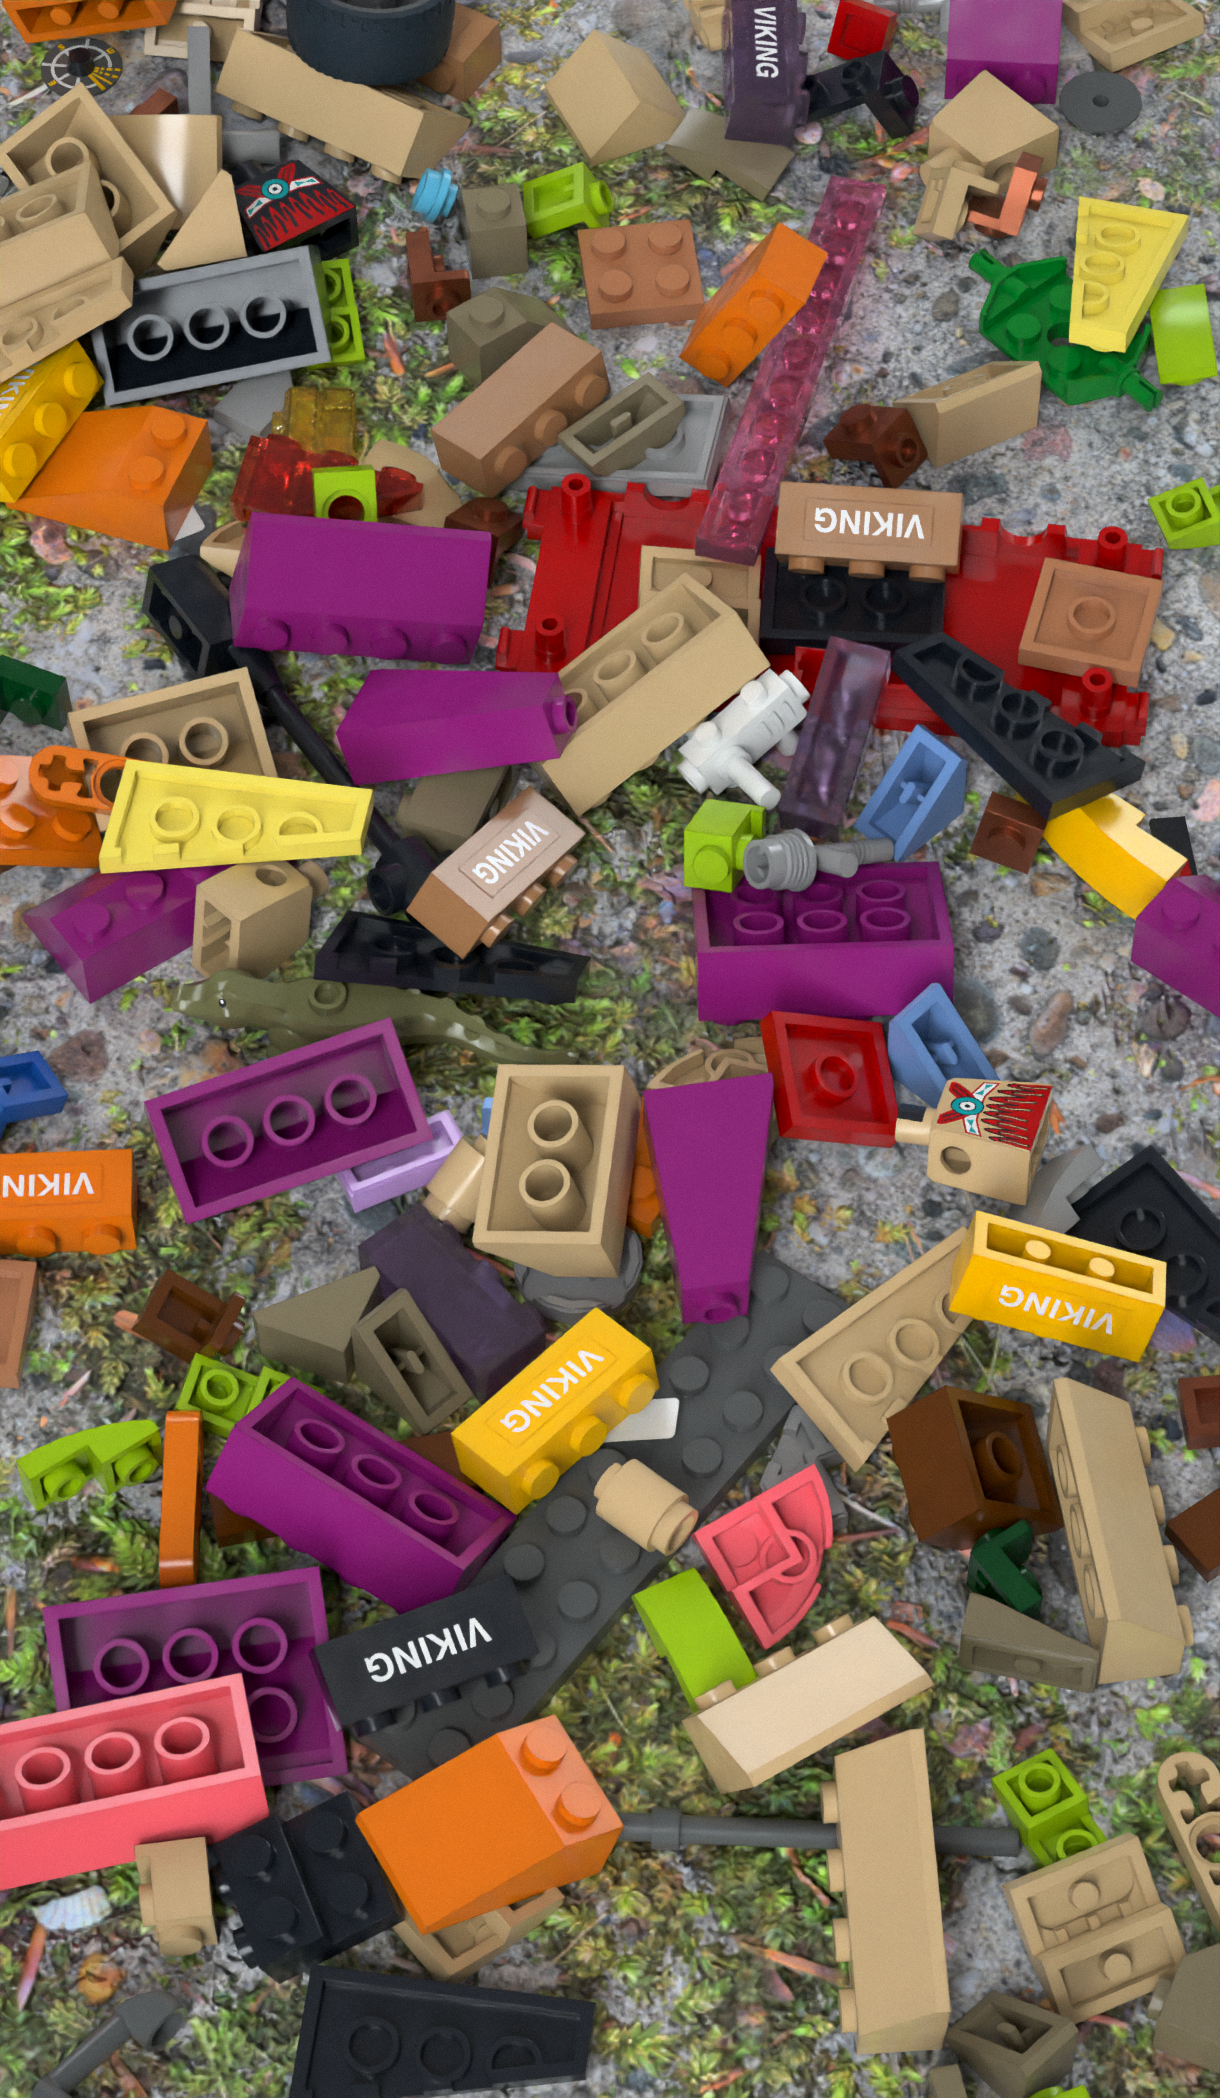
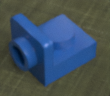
M38 1050L0 1057V1140L7 1123L61 1113L69 1094Z

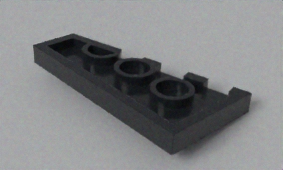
M941 631L895 651L891 670L1047 822L1141 780L1146 764L1144 760L1130 751H1127L1122 756L1114 753L1101 744L1102 733L1083 721L1074 727L1050 712L1052 701L1033 689L1028 692L1011 687L1003 681L1005 671Z
M348 910L315 956L313 979L531 999L542 1004L560 1005L576 1002L588 981L591 957L500 939L491 949L484 943H481L463 960L422 924Z
M1150 1144L1091 1187L1079 1200L1071 1204L1080 1220L1064 1234L1166 1262L1165 1308L1220 1345V1219Z
M311 1964L289 2098H429L587 2080L597 2013L596 2002Z

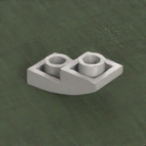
M1091 1143L1052 1158L1036 1174L1026 1206L1014 1204L1007 1219L1064 1234L1076 1224L1080 1218L1071 1204L1089 1191L1084 1181L1104 1165Z

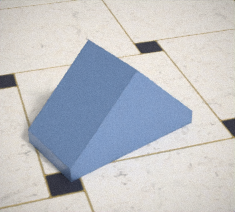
M916 724L853 826L869 839L889 838L894 846L893 858L897 862H904L964 812L968 760L923 724Z
M931 983L889 1022L887 1054L891 1075L932 1108L937 1109L947 1080L952 1078L1001 1081L939 983Z

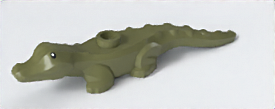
M229 968L217 971L207 979L178 985L172 990L171 1007L176 1012L207 1021L222 1028L238 1029L249 1026L268 1031L270 1045L266 1050L268 1059L391 1017L401 1047L422 1043L452 1044L498 1064L577 1065L579 1062V1054L574 1051L539 1048L518 1042L508 1035L498 1032L480 1016L456 1004L452 999L424 994L419 989L315 980L313 977L271 983L260 978L257 979L242 969Z

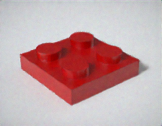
M773 1010L759 1022L768 1073H772L774 1082L773 1102L781 1138L891 1148L897 1143L895 1141L898 1106L881 1022Z

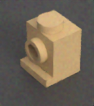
M205 1837L135 1845V1860L141 1883L139 1884V1900L143 1927L156 1926L160 1952L167 1956H186L199 1951L202 1946L218 1944L213 1885L210 1877L211 1865Z

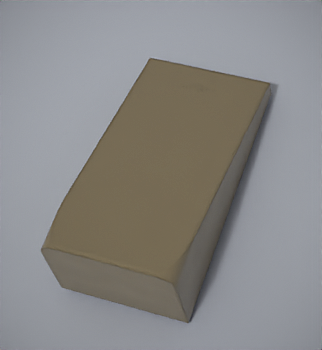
M970 1592L961 1632L958 1666L964 1669L1089 1694L1090 1692L1094 1693L1100 1651L991 1598Z

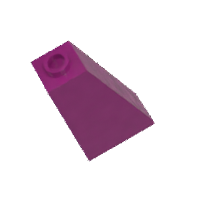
M378 669L370 671L337 729L336 736L354 785H363L558 759L561 757L572 733L576 731L578 716L573 698L569 695L565 696L558 673Z
M772 1073L643 1091V1127L682 1324L694 1322L720 1324L731 1320L735 1316L748 1315L773 1122L774 1082Z

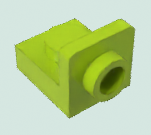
M584 162L523 183V211L527 231L533 239L583 221L590 229L609 227V213L614 211L611 191L604 180L598 181Z

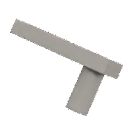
M187 26L189 114L211 115L209 26ZM222 130V164H241L251 159L257 160L260 164H280L279 130Z

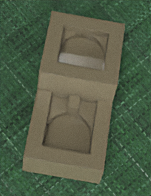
M695 108L689 110L663 148L664 152L709 182L717 170L762 202L795 155L793 151L749 126L725 116Z

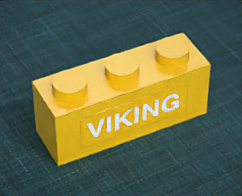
M77 339L0 383V502L15 503L105 383Z
M976 1210L952 1266L949 1311L967 1315L976 1320L989 1321L1029 1332L1042 1338H1051L1091 1349L1104 1355H1113L1139 1363L1165 1308L1167 1263Z
M595 1307L451 1432L461 1472L517 1515L534 1499L537 1500L546 1496L554 1488L558 1478L580 1458L589 1456L597 1451L605 1441L607 1434L630 1414L642 1411L649 1404L655 1392L660 1388L652 1349Z

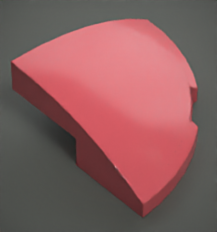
M815 1463L691 1534L693 1541L716 1580L763 1651L779 1642L795 1628L816 1600L822 1587L819 1582L816 1583L821 1568L824 1550L832 1547L833 1525L828 1494Z

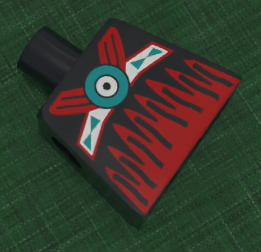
M251 159L241 163L233 172L232 181L235 186V197L247 257L306 245H318L321 261H329L359 246L356 205L300 160H289L266 171L257 160Z

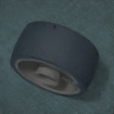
M286 0V23L289 43L293 51L296 52V55L304 63H307L309 67L314 68L319 73L321 72L326 76L333 77V79H340L344 82H352L353 84H371L374 86L399 84L400 82L415 80L436 68L442 62L448 50L455 14V0Z

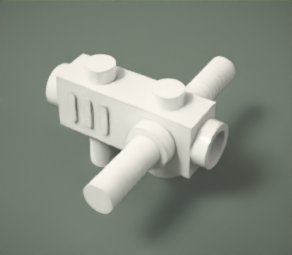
M769 668L756 681L746 683L741 689L740 695L711 721H705L695 730L684 733L689 740L678 749L685 760L676 767L677 770L700 795L708 788L718 796L725 788L739 786L758 806H765L766 810L774 808L780 800V791L760 774L752 764L774 745L784 756H791L799 751L802 741L793 728L809 715L802 705L811 697L809 692L789 670L786 669L778 676Z

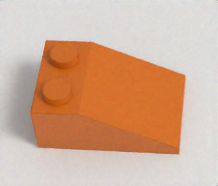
M154 405L82 412L15 503L5 502L6 508L169 552L213 468L208 420Z
M555 1714L494 1734L359 1812L355 1820L422 1936L542 1894L551 1888H559L600 1873L624 1828L619 1816Z

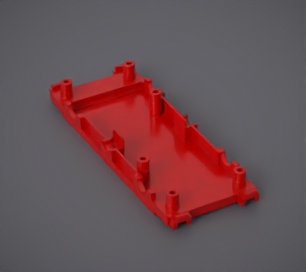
M572 473L565 476L561 482V487L552 486L551 490L537 489L535 486H529L523 511L522 528L527 529V539L541 540L525 629L524 631L512 630L506 626L500 629L495 670H499V672L558 673L634 613L638 608L639 565L642 545L761 555L759 588L761 626L766 548L775 547L779 506L738 502L734 495L726 492L717 493L711 497L710 490L693 488L691 494L686 499L670 502L660 500L651 495L646 489L645 484L627 482L625 493L591 490L589 478L580 473ZM982 517L980 526L963 524L959 574L946 573L943 632L1005 671L1003 681L1011 687L1028 692L1033 689L1052 701L1050 712L1072 726L1076 727L1083 721L1102 733L1101 744L1105 747L1121 748V745L1140 746L1141 736H1146L1150 698L1148 692H1127L1128 686L1114 684L1110 672L1103 668H1091L1080 677L1018 664V653L1045 557L1161 580L1164 550L1161 548H1156L1155 550L1142 549V544L1128 543L1127 533L1122 528L1116 526L1103 528L1098 534V540L1068 537L1066 525L1048 524L1042 533L1023 537L1005 530L1001 525L1000 519ZM759 628V648H760V628ZM795 646V655L764 654L771 665L755 678L756 681L769 668L778 676L786 669L789 670L802 683L811 696L802 704L809 714L802 721L871 728L872 725V728L905 732H912L916 724H923L935 735L960 737L891 670L893 658L850 656L849 651ZM740 693L732 695L712 712H721Z

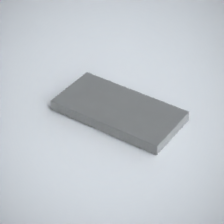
M611 391L597 407L619 392ZM675 394L685 402L686 412L676 428L671 441L660 449L650 447L646 449V459L631 470H616L609 476L594 475L557 442L543 452L523 471L517 480L509 483L503 490H528L529 486H535L537 489L551 490L552 486L561 487V482L565 476L572 473H580L589 478L591 490L625 493L627 482L645 484L646 489L653 496L688 497L692 492V488L710 490L711 493L732 410L729 395ZM614 437L602 446H594L592 444H590L589 446H591L595 451L598 452L606 445L614 441Z

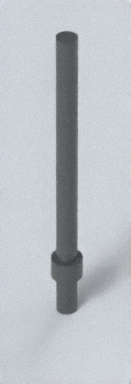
M652 1807V1814L616 1812L624 1825L617 1841L651 1842V1849L679 1850V1843L838 1849L836 1823L823 1824V1821L680 1815V1808ZM933 1825L936 1854L1018 1857V1829Z

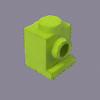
M706 799L684 829V886L732 893L745 874L743 870V854L747 844L752 840L766 838V807Z

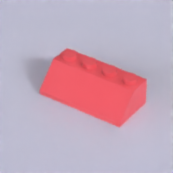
M242 1673L0 1724V1891L136 1861L135 1845L205 1837L206 1845L216 1844L270 1816Z

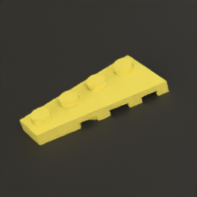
M1079 196L1069 343L1086 345L1100 352H1126L1187 237L1189 215Z
M126 759L98 858L101 874L362 855L374 807L373 790Z

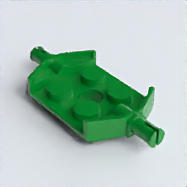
M984 248L979 250V254L978 252L973 254L968 264L969 269L991 284L989 294L980 311L978 333L1013 361H1038L1042 371L1041 384L1067 405H1077L1110 396H1116L1119 399L1125 394L1141 405L1146 412H1151L1152 408H1156L1161 403L1164 396L1163 391L1157 389L1140 375V369L1150 347L1152 326L1149 323L1144 326L1142 335L1136 331L1125 353L1118 351L1100 352L1080 344L1071 347L1067 345L1054 346L1050 343L1057 338L1069 339L1073 280L1066 275V257L1058 256L1020 263L1010 267L1004 266Z

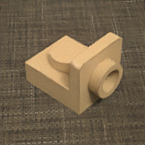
M954 160L951 167L931 169L912 235L930 241L952 240L954 233L960 231L967 217L968 201L964 200L966 193L977 197L997 196L1001 184L984 178L986 174L985 168L965 161Z

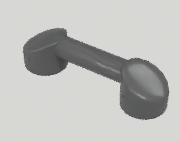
M167 1991L146 1992L125 2000L115 2008L113 2014L55 2068L48 2074L42 2075L37 2081L30 2098H72L69 2093L131 2036L148 2052L158 2050L168 2043L181 2029L187 2019L188 2008L171 1992Z

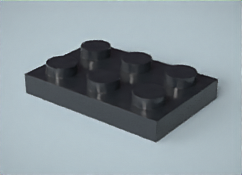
M767 547L760 626V649L763 654L795 655V646L849 651L850 656L893 658L896 650L941 631L943 632L945 582L927 583L909 580V571L885 569L884 578H859L848 575L849 567L825 565L824 574L793 573L788 571L787 562L778 561L775 555V547Z

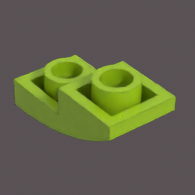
M349 258L322 261L330 301L333 361L310 365L308 370L365 363Z
M1204 283L1158 290L1149 307L1160 385L1173 383L1180 386H1189L1201 382L1204 378L1218 376Z
M1200 477L1147 499L1151 512L1169 549H1192L1220 544V484L1208 489L1203 477Z
M195 1353L173 1411L202 1410L204 1431L228 1438L233 1426L290 1379L291 1376L263 1366L257 1377ZM301 1381L324 1396L325 1389Z
M133 1420L93 1427L59 1438L16 1460L23 1493L38 1512L54 1501L62 1502L72 1498L84 1487L87 1481L94 1477L108 1496L124 1486H136L147 1480L155 1472L157 1466L163 1463L164 1453L160 1431L153 1420Z
M695 1567L631 1596L660 1659L667 1657L693 1713L699 1711L694 1698L714 1686L731 1679L734 1687L738 1689L757 1678V1674L728 1619Z
M1052 1747L991 1778L992 1787L1013 1828L1018 1829L1019 1838L1038 1870L1108 1841L1089 1814L1087 1795Z

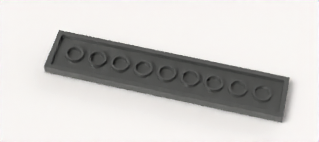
M762 1249L755 1257L748 1315L735 1316L731 1320L720 1324L698 1322L656 1369L660 1388L655 1392L652 1399L677 1398L680 1402L675 1435L669 1439L603 1442L600 1448L593 1454L580 1458L566 1471L554 1488L543 1497L484 1564L466 1590L510 1574L540 1652L533 1659L524 1662L528 1674L488 1689L485 1678H481L460 1686L459 1690L463 1699L423 1714L420 1703L417 1702L394 1711L397 1724L362 1738H358L354 1727L347 1729L348 1734L415 1781L494 1734L532 1722L634 1604L631 1596L645 1590L688 1541L691 1534L701 1526L783 1430L792 1407L798 1405V1403L770 1371L775 1362L851 1306ZM637 1459L689 1496V1505L698 1511V1519L688 1538L673 1554L666 1556L657 1549L653 1552H648L596 1514V1506L599 1499L594 1496V1489L604 1472L614 1463H619L623 1466L626 1462Z

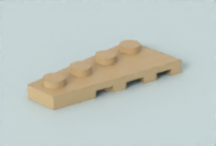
M123 256L0 309V383L104 322L115 319L126 309L132 307L134 273Z
M965 1226L959 1228L784 1354L770 1369L855 1473L865 1463L888 1432L886 1419L908 1406L956 1340L974 1319L967 1315L949 1311L952 1266L967 1233Z

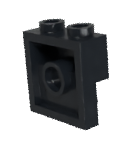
M348 1790L286 1822L275 1813L213 1845L220 1865L210 1869L213 1886L225 1906L229 1908L236 1905L243 1926L232 1932L237 1950L250 1969L259 1966V1969L279 1984L311 1969V1964L319 1965L405 1921L388 1876L355 1822L358 1813L362 1809L358 1799Z

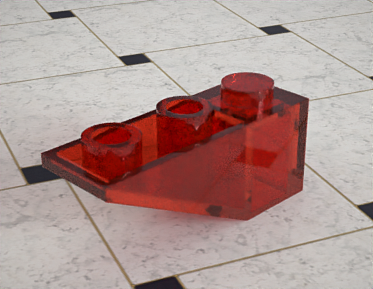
M268 434L267 439L251 435L230 500L233 519L249 523L252 512L315 517L311 468L358 465L359 461L349 454L335 450H326L324 455L301 449L302 445L298 441L284 435ZM390 466L382 467L381 472L375 470L377 518L423 509L425 503L424 484L416 482V477L413 474ZM340 496L331 503L328 516L330 519L358 521L362 515V503L353 496Z

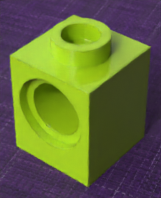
M372 464L311 468L315 517L329 518L328 511L331 503L340 496L349 495L357 498L362 503V515L358 521L378 522L375 470Z

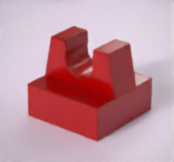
M840 0L827 52L847 60L864 57L883 49L888 53L889 48L894 42L898 22H896L898 13L862 0Z

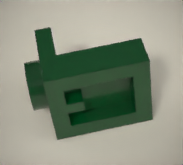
M1 654L0 724L9 712L27 724H42L62 731L67 724V713L73 712L66 677Z
M1023 1519L1006 1530L1002 1527H997L988 1531L972 1547L966 1585L973 1593L991 1598L1039 1622L1043 1599L1042 1590L1034 1575L1025 1566L1021 1565L1029 1558L1033 1529Z

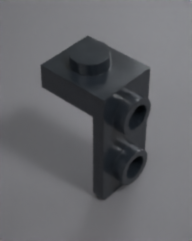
M883 49L864 57L853 58L844 64L822 72L803 76L792 82L788 87L783 121L790 129H794L866 104L894 140L912 133L915 109L919 105V93L913 79L908 75H904L886 50Z

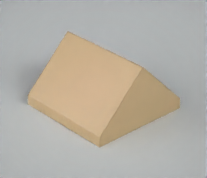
M596 29L588 35L545 85L547 98L591 167L668 141L686 116L645 51Z
M223 169L220 170L156 264L154 276L247 258L232 176Z
M992 361L892 402V405L896 408H907L927 450V458L937 469L1036 428L1042 371L1038 361Z

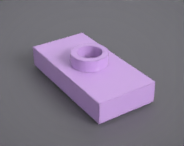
M449 1109L426 1118L434 1138L433 1140L335 1174L355 1213L425 1186L431 1181L463 1136Z

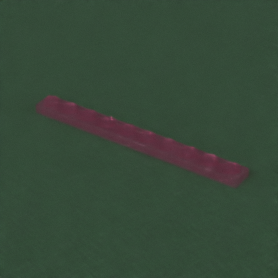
M831 175L807 239L827 252L828 255L804 306L768 343L698 530L695 556L721 560L727 563L755 566L779 499L780 483L786 480L883 211L887 185Z

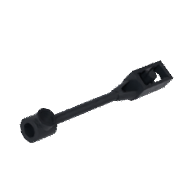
M195 554L149 566L142 611L194 679L197 680L247 667L256 701L270 710L325 783L361 788L359 785H354L350 773L286 693L285 684L270 651L258 648L233 647L229 587L232 577L222 571L215 572L207 561L202 559L200 555ZM374 805L367 837L381 853V856L377 860L375 868L371 869L367 875L369 897L381 915L387 917L402 911L410 922L421 924L406 909L430 873L446 860L453 851L445 850L435 853L426 840L420 836L400 839Z

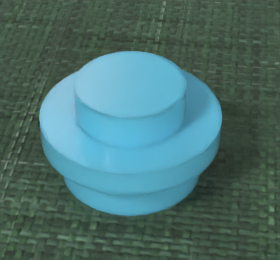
M442 167L438 172L426 168L422 174L413 197L411 210L422 214L423 221L432 224L438 215L447 217L458 190V185L450 183L452 178L451 170Z

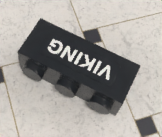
M508 1574L315 1646L308 1655L337 1733L354 1727L357 1737L362 1738L397 1724L394 1711L417 1702L420 1703L424 1714L463 1699L459 1687L478 1679L485 1678L488 1689L523 1677L528 1674L524 1662L533 1659L540 1652L512 1578Z

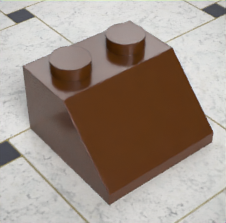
M945 1385L886 1419L893 1444V1459L900 1470L909 1504V1519L916 1531L919 1543L963 1551L972 1549L974 1544L988 1531L997 1527H1002L1006 1530L1023 1519L1033 1529L1032 1536L1052 1533L1065 1527L1031 1404Z

